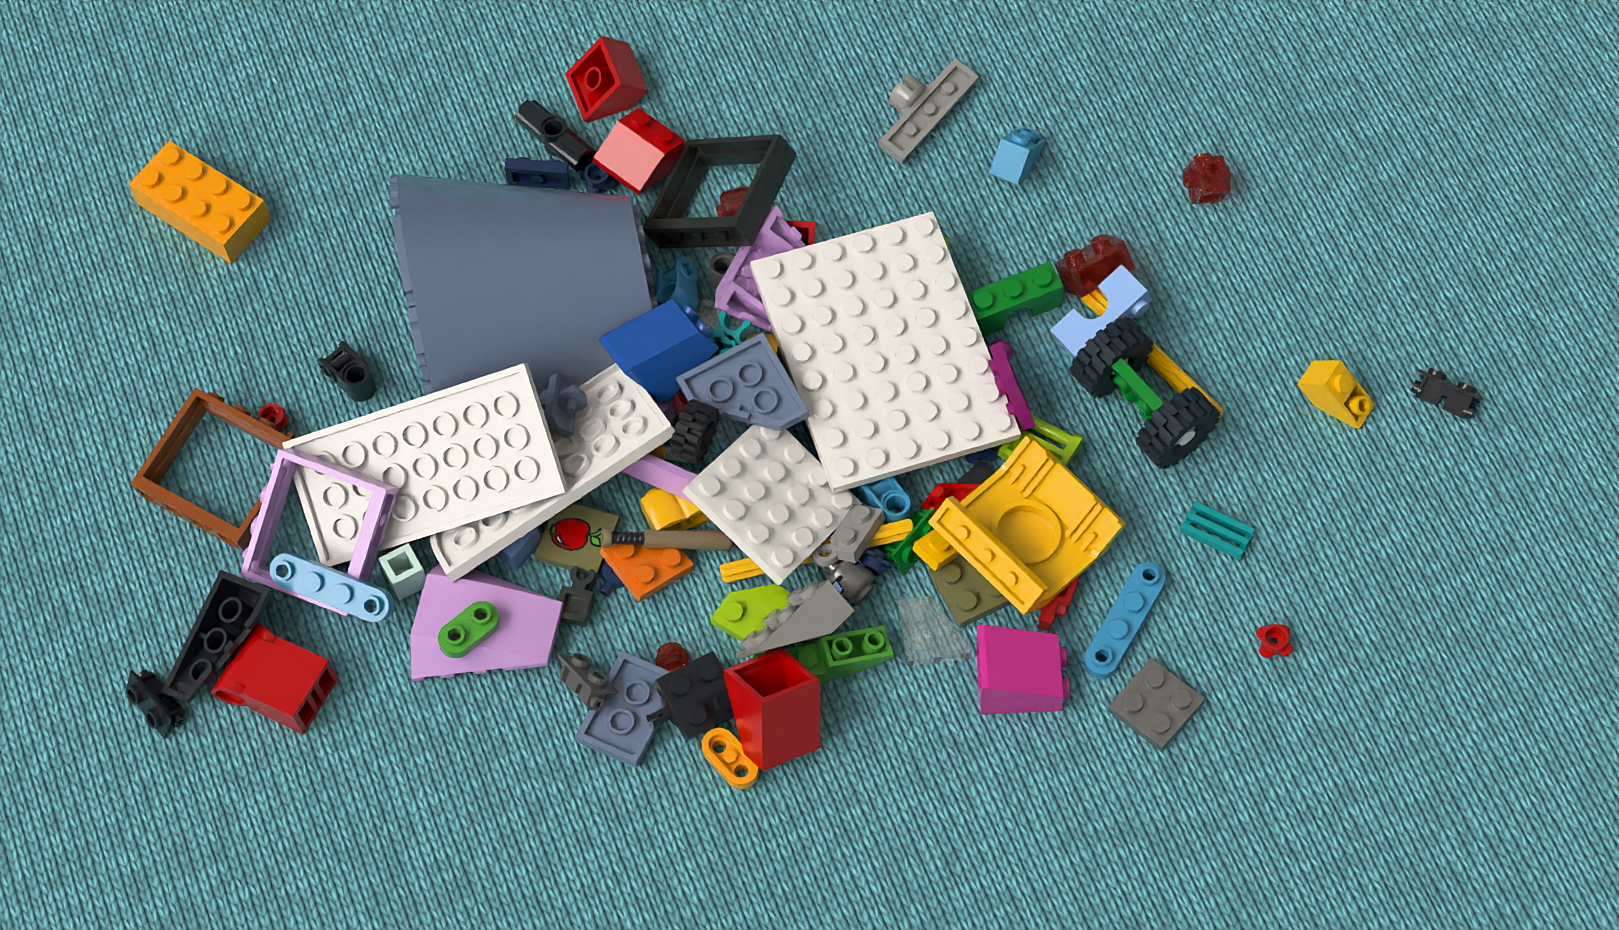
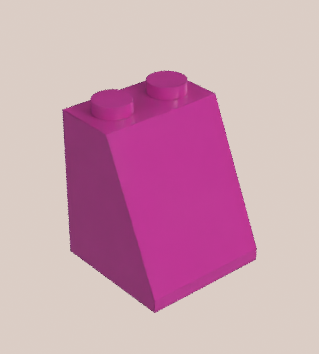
M977 625L976 658L980 715L1062 711L1063 699H1069L1068 678H1062L1061 667H1067L1066 647H1059V635L990 625Z

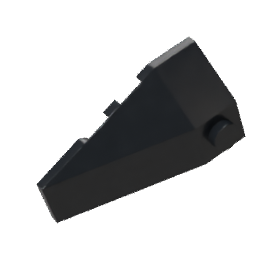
M220 570L161 692L190 704L259 622L273 590Z

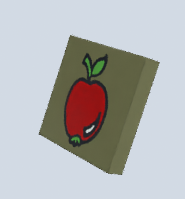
M572 503L549 519L536 550L535 559L568 570L578 566L580 572L585 575H589L590 569H594L598 578L605 561L600 554L602 528H610L612 532H616L620 523V517Z

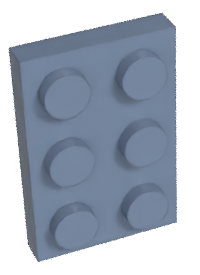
M621 650L608 674V681L619 692L618 694L607 693L604 700L605 705L601 710L589 709L575 735L576 742L637 768L660 726L651 728L649 724L652 721L648 723L646 719L648 714L663 708L661 697L655 689L653 682L670 671Z

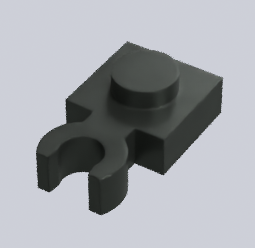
M574 566L570 571L572 586H562L558 596V601L564 604L560 622L587 627L596 599L594 592L588 590L596 585L597 574L594 569H590L588 577L580 580L581 572L578 566Z

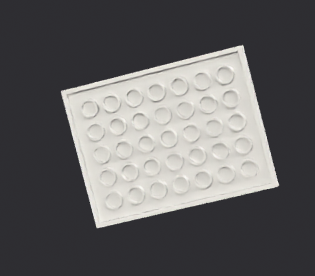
M933 211L750 262L752 275L789 376L810 412V417L805 420L832 493L1020 439L1021 432L1014 415H1009L1005 404L1008 403L1006 394L1001 396L995 383L994 375L988 363L991 360L990 354Z

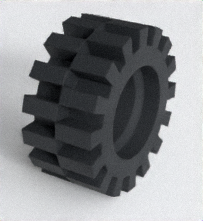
M695 399L689 400L688 404L684 407V412H681L679 416V422H676V430L671 438L673 441L670 443V453L694 464H699L704 459V455L708 453V447L713 442V435L716 434V426L719 424L718 418L720 416L719 408Z

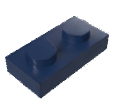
M526 157L506 158L504 170L508 185L565 190L570 188L571 176L568 163L554 159L548 161L531 160Z

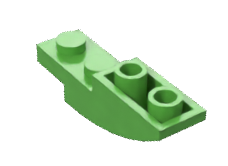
M884 625L822 636L818 643L784 649L820 680V684L863 671L894 656ZM766 653L755 654V655H753V658L758 657V656H761V655L766 654Z

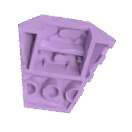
M774 206L769 211L753 246L740 247L719 283L715 296V309L725 311L727 314L744 321L749 320L751 324L772 333L774 332L752 275L750 262L806 246L800 239L802 235L794 226L790 227L781 217L783 213L777 206Z
M439 563L427 573L410 634L411 678L414 682L425 680V677L432 676L448 678L455 677V674L466 672L483 674L488 673V670L503 668L504 671L549 666L564 604L556 599L472 569L456 581L451 582ZM486 601L493 604L499 615L498 629L461 658H450L444 655L438 643V634L441 628L475 602ZM480 613L475 618L484 620L487 615ZM452 634L449 639L456 641L461 636L459 634Z

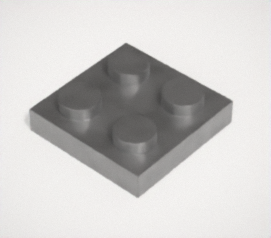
M1150 658L1110 703L1108 712L1162 752L1203 706L1205 698L1154 659Z

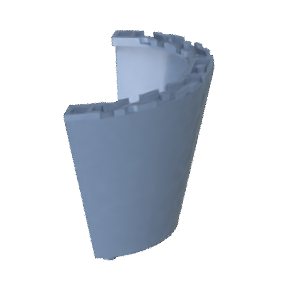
M404 174L390 176L392 184L389 185L391 209H395L397 214L395 217H392L403 289L407 296L408 317L423 381L430 380V382L422 383L425 396L523 363H528L538 397L544 390L548 389L549 378L556 373L561 376L565 385L575 384L579 387L616 363L599 339L608 332L658 307L637 205H631L629 196Z

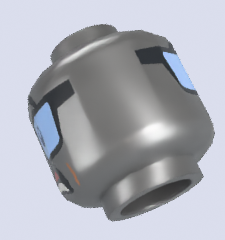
M838 560L825 570L829 574L826 581H830L849 605L855 603L858 606L875 588L872 584L874 580L873 572L863 565L860 560L857 563Z

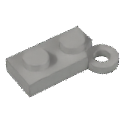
M853 504L831 536V544H821L812 553L815 564L826 567L836 563L838 560L857 563L885 521L883 509ZM824 553H831L827 557H821Z

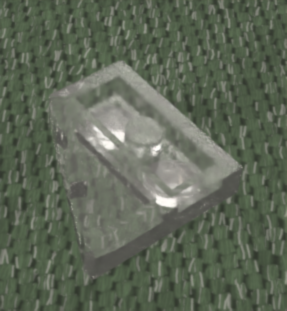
M931 595L898 600L907 666L972 658L971 647Z

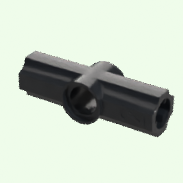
M527 99L519 105V109L515 114L516 121L543 143L544 149L548 154L558 156L576 172H584L586 167L593 162V157L596 154L595 150L567 127L563 117L552 115L536 100L529 101Z

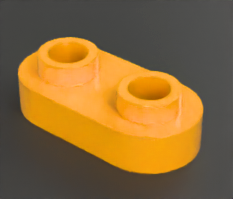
M715 728L704 735L702 739L704 757L730 786L736 789H746L755 784L759 776L758 766L744 755L741 743L729 730ZM718 745L726 747L721 753L714 751V748ZM740 769L748 771L744 777H738L736 772Z

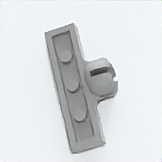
M954 58L930 84L922 83L913 75L903 77L901 79L903 83L896 84L889 98V104L897 109L902 116L879 140L878 147L902 165L976 84L979 76Z

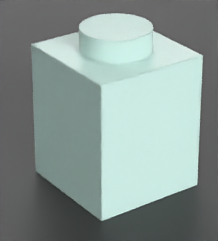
M409 543L378 558L384 575L399 601L423 589L426 576Z

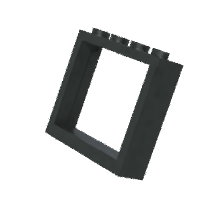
M780 134L687 140L643 226L644 233L660 249L753 246L797 153ZM761 163L735 216L682 218L707 166Z

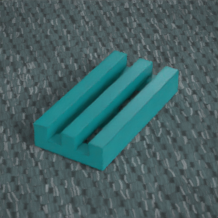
M1194 501L1191 510L1186 516V520L1180 527V533L1238 560L1243 556L1255 532V528L1197 501ZM1191 524H1197L1209 530L1211 533L1219 537L1229 539L1239 544L1240 546L1238 548L1232 544H1229L1215 536H1212L1200 529L1191 526Z

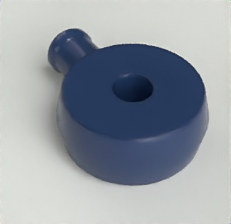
M605 562L601 570V577L605 583L600 589V593L604 596H609L613 588L618 589L625 587V585L608 563Z

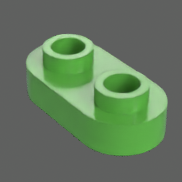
M478 601L471 604L445 624L438 634V643L442 653L450 658H461L490 637L499 626V615L496 607L489 602ZM480 613L487 615L484 620L475 618ZM452 634H459L461 636L456 641L449 639Z

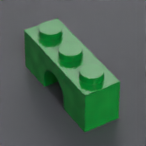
M1049 261L966 293L981 334L986 336L1004 329L1005 320L1018 310L1028 308L1034 317L1062 306L1063 285Z

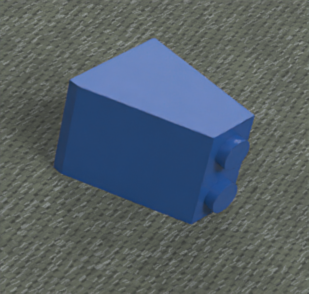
M674 299L608 332L599 339L622 372L664 404L680 390L676 377L706 362L719 348L711 338L714 334L712 329L702 320L698 321L701 317L700 314L689 304L686 303L684 306H681Z

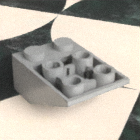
M829 580L818 584L813 581L805 588L800 586L788 595L786 600L789 603L782 610L779 608L775 609L763 620L766 625L758 633L754 630L740 642L743 648L735 656L740 659L831 634L854 612V609Z

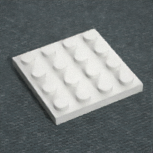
M752 425L682 491L778 586L838 528L853 504H862L848 489L832 493L822 464L786 429L777 431L757 425Z

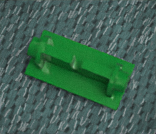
M933 507L929 511L924 508L921 511H915L910 518L914 528L902 541L890 543L883 548V552L887 556L885 560L891 564L895 562L902 576L920 558L912 550L915 542L934 530L928 523L936 512Z

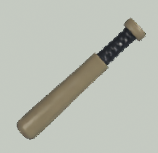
M602 528L600 538L601 547L610 548L613 544L642 545L644 548L728 551L733 546V541L722 530H643L640 533L612 532L610 528Z

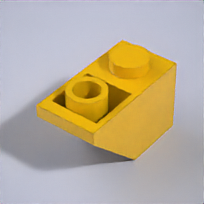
M1313 360L1297 383L1298 387L1315 407L1353 428L1360 429L1375 406L1373 400L1341 360Z

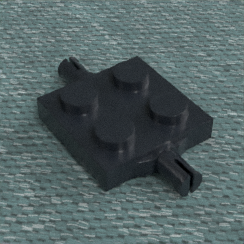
M714 651L663 675L653 682L655 689L661 697L663 708L646 716L648 723L652 721L649 724L651 728H655L670 720L678 727L683 738L688 742L735 718L724 678V668Z

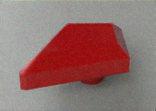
M938 483L920 509L924 508L929 511L933 507L937 511L946 498L951 496L961 502L981 484Z

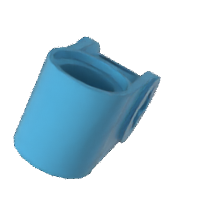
M682 256L669 269H661L656 273V299L659 303L664 304L674 299L681 306L687 303L696 310L698 305V272L690 259Z
M894 476L856 487L867 506L883 509L885 515L883 524L912 517L910 498L897 483ZM894 508H900L903 510L899 513L890 512V510Z

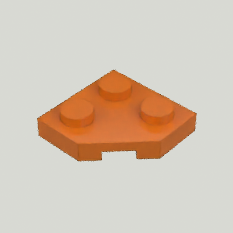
M613 544L610 548L601 547L600 550L601 556L638 603L691 572L694 566L682 549L644 548L642 545Z

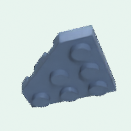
M763 332L676 377V381L688 402L695 399L719 408L718 412H720L721 417L777 431H783L810 417L807 406Z

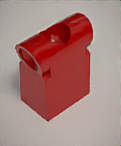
M258 622L241 643L238 656L225 668L212 688L211 694L228 704L248 706L252 710L304 735L339 678L328 659L280 637L276 638Z

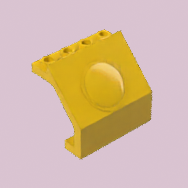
M1032 434L1025 436L1002 467L961 502L953 496L946 498L928 522L1023 615L1046 606L1112 547L1111 543L1127 525Z

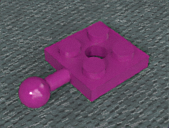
M995 340L988 347L991 357L988 363L1000 395L1006 394L1008 403L1005 405L1009 415H1014L1015 420H1019L1024 431L1036 425L1010 362L1013 357V348L1005 340Z

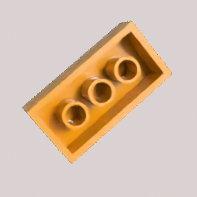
M168 141L128 184L138 205L230 264L236 260L271 221L263 199L171 141Z

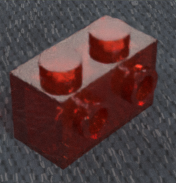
M1101 234L1092 238L1090 244L1082 249H1073L1063 255L1064 259L1054 263L1065 291L1081 298L1097 290L1098 285L1121 264L1128 271L1135 269L1125 241L1107 234Z

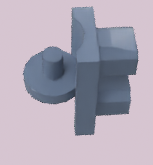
M556 373L550 376L548 389L539 395V400L542 408L545 410L544 415L550 434L558 431L563 437L567 438L573 435L575 414L586 407L587 395L575 384L565 385L561 376Z

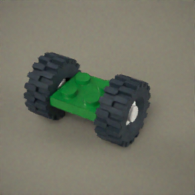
M1118 318L1114 324L1113 322L1108 323L1104 330H1098L1093 339L1089 338L1085 342L1086 346L1080 348L1077 352L1078 357L1072 361L1073 365L1070 367L1072 376L1093 398H1102L1105 394L1108 396L1116 388L1129 404L1135 403L1140 410V416L1145 421L1143 424L1145 427L1138 432L1139 436L1136 438V444L1159 469H1167L1170 465L1178 464L1181 458L1185 459L1191 451L1194 452L1199 448L1198 445L1208 438V433L1213 432L1215 429L1214 425L1220 420V412L1198 388H1186L1181 394L1178 392L1173 395L1170 401L1166 400L1163 402L1135 373L1139 372L1142 368V363L1147 362L1148 354L1152 353V346L1154 344L1131 318Z

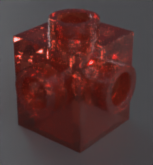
M1198 154L1184 168L1182 179L1184 187L1188 188L1191 204L1221 202L1231 191V173L1229 167L1225 165L1224 155Z

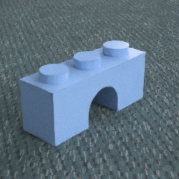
M1122 264L1098 285L1102 295L1108 300L1107 310L1102 316L1096 319H1086L1073 308L1050 329L1055 339L1073 358L1078 357L1077 352L1080 348L1086 346L1085 342L1089 338L1093 339L1098 330H1104L1108 323L1113 322L1114 324L1118 318H1138L1148 310L1149 303L1152 301L1148 290Z

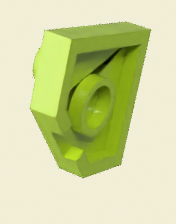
M777 584L729 592L711 616V624L741 642L752 631L756 630L758 633L766 625L763 620L777 608L782 610L789 603L786 598L790 592Z

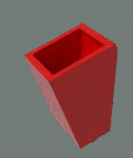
M779 648L724 669V678L744 755L762 771L820 748V680L783 648Z

